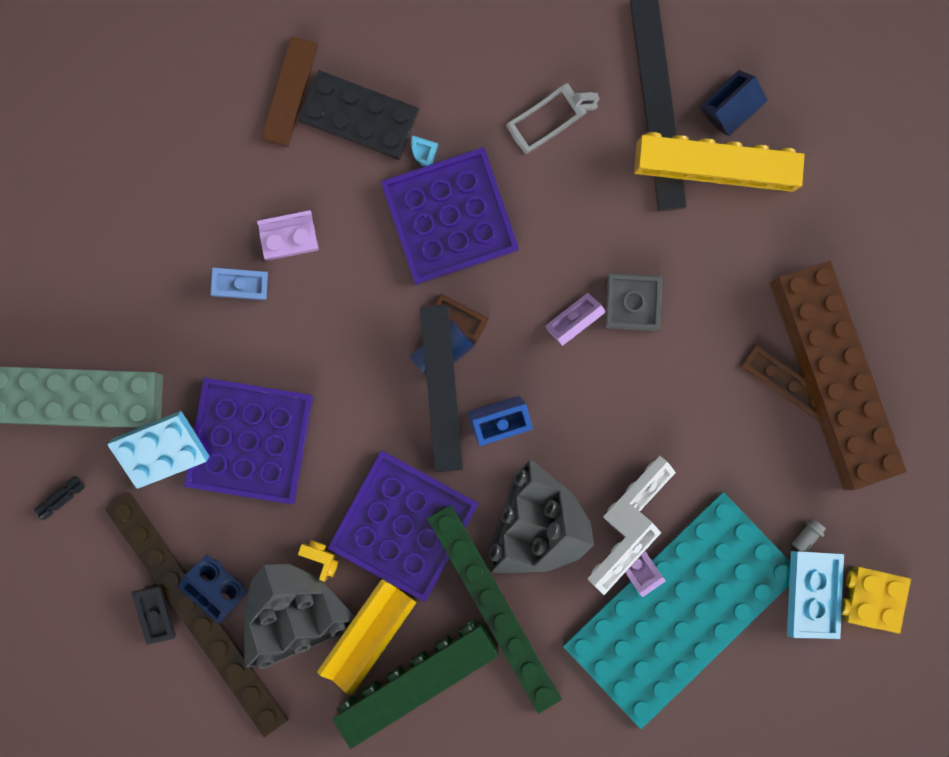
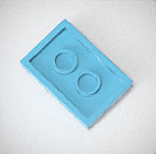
M182 411L112 438L107 444L137 489L207 462L209 454Z
M791 551L787 637L840 639L844 554Z

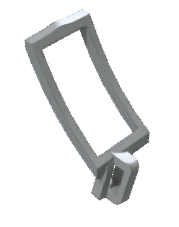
M567 83L534 107L507 123L506 127L526 155L588 113L587 111L596 110L598 108L597 102L600 98L598 93H574ZM563 93L576 115L547 136L528 146L515 124ZM582 101H588V104L581 103Z

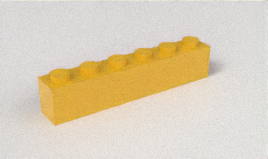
M656 132L645 133L636 142L634 174L794 192L802 187L805 154L795 153L796 150L792 148H781L777 151L769 150V147L766 145H754L751 148L743 147L740 142L717 144L713 139L691 141L688 140L687 136L681 135L665 138Z

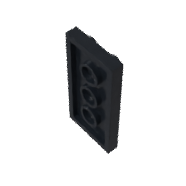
M318 70L298 120L303 124L400 160L418 116L419 108Z

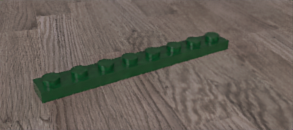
M452 504L427 517L536 712L539 714L561 701L562 699Z

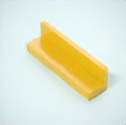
M381 580L317 673L321 677L332 680L345 693L353 695L417 602L400 588L385 580Z

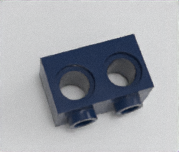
M208 554L183 577L178 586L219 625L242 602L249 592L239 579L233 578L224 570L223 565L219 561L212 559ZM200 575L206 576L210 581L203 580ZM221 594H226L230 600L224 599Z

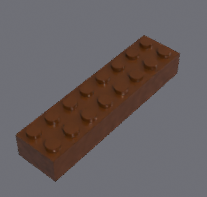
M831 260L781 276L770 282L799 367L808 385L809 395L814 402L815 412L819 416V423L843 490H857L906 473L905 464Z

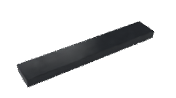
M449 304L421 306L435 472L463 470Z

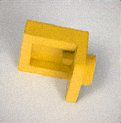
M310 540L309 544H301L298 555L323 563L324 566L319 580L325 582L329 576L333 577L338 566V561L334 560L336 553L325 550V544Z

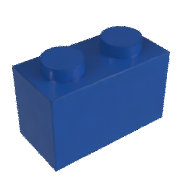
M519 395L467 412L474 438L479 446L533 429L527 405Z

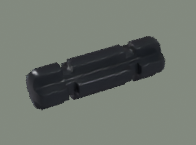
M72 477L66 482V486L62 485L45 499L46 502L40 503L34 509V512L41 520H46L53 514V511H57L74 497L73 494H78L85 488L84 483L79 477Z

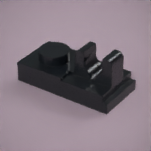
M152 584L145 586L144 589L133 591L132 597L146 644L149 645L174 639L176 632L162 586Z

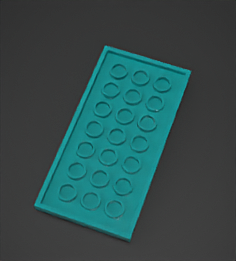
M721 492L652 559V562L665 579L664 583L642 597L630 580L563 644V647L640 729L654 718L789 586L790 561L724 492Z

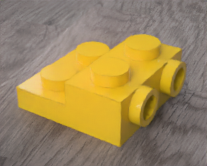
M853 566L852 571L848 572L846 578L848 593L847 598L842 600V620L848 623L900 634L911 579Z

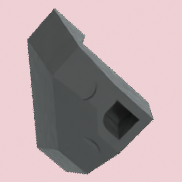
M529 460L521 469L517 470L493 537L488 554L491 572L495 574L548 572L578 561L594 546L591 522L574 494L535 461Z
M290 564L264 565L251 581L244 608L246 668L258 667L259 669H265L335 637H340L351 624L355 615L323 581L319 580V577Z

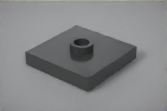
M608 273L605 329L660 332L663 276Z

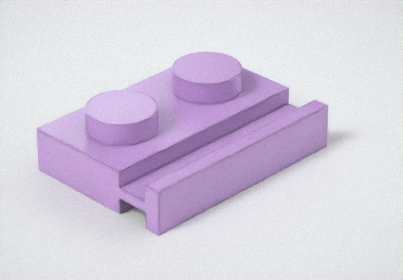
M311 210L257 221L263 255L266 261L319 250Z

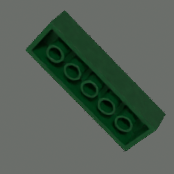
M473 620L467 622L459 628V634L453 638L449 635L443 637L435 643L434 650L428 654L426 650L419 652L411 658L412 661L409 662L410 665L403 668L402 665H399L387 673L388 676L385 677V681L381 683L378 680L373 681L363 688L364 691L360 693L361 696L355 698L354 695H351L340 702V706L336 708L337 713L332 720L349 748L352 749L497 658L499 656L498 648L481 620L477 623H474Z

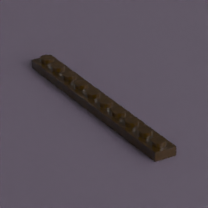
M126 493L108 506L105 511L156 584L162 586L163 593L263 737L265 738L287 722L288 717L253 667L246 668L244 654L223 624L219 625L178 588L187 573L131 493Z

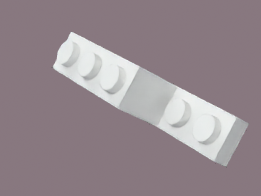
M661 456L646 467L645 472L640 478L628 486L626 493L609 507L603 517L624 537L622 542L617 543L612 548L611 554L602 563L594 567L591 575L588 577V580L604 595L661 534L658 528L640 512L676 473Z

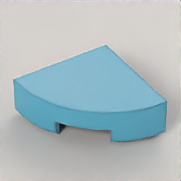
M412 135V153L420 166L425 167L433 164L438 143Z

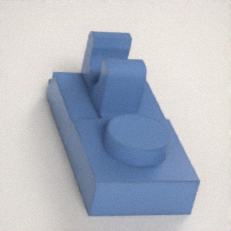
M212 268L210 296L266 300L268 272Z

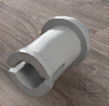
M813 518L810 522H805L807 526L791 543L800 552H807L820 536H824L823 532L826 528Z

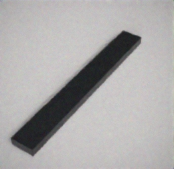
M630 0L647 132L660 133L662 137L672 138L677 133L658 0ZM654 176L658 212L687 207L683 179Z

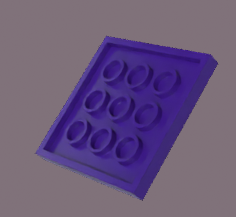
M484 147L381 181L415 285L519 251Z
M203 378L194 432L209 454L207 462L187 469L184 487L295 505L314 396Z
M381 450L328 549L426 602L449 560V556L427 517L452 504L466 528L479 503Z

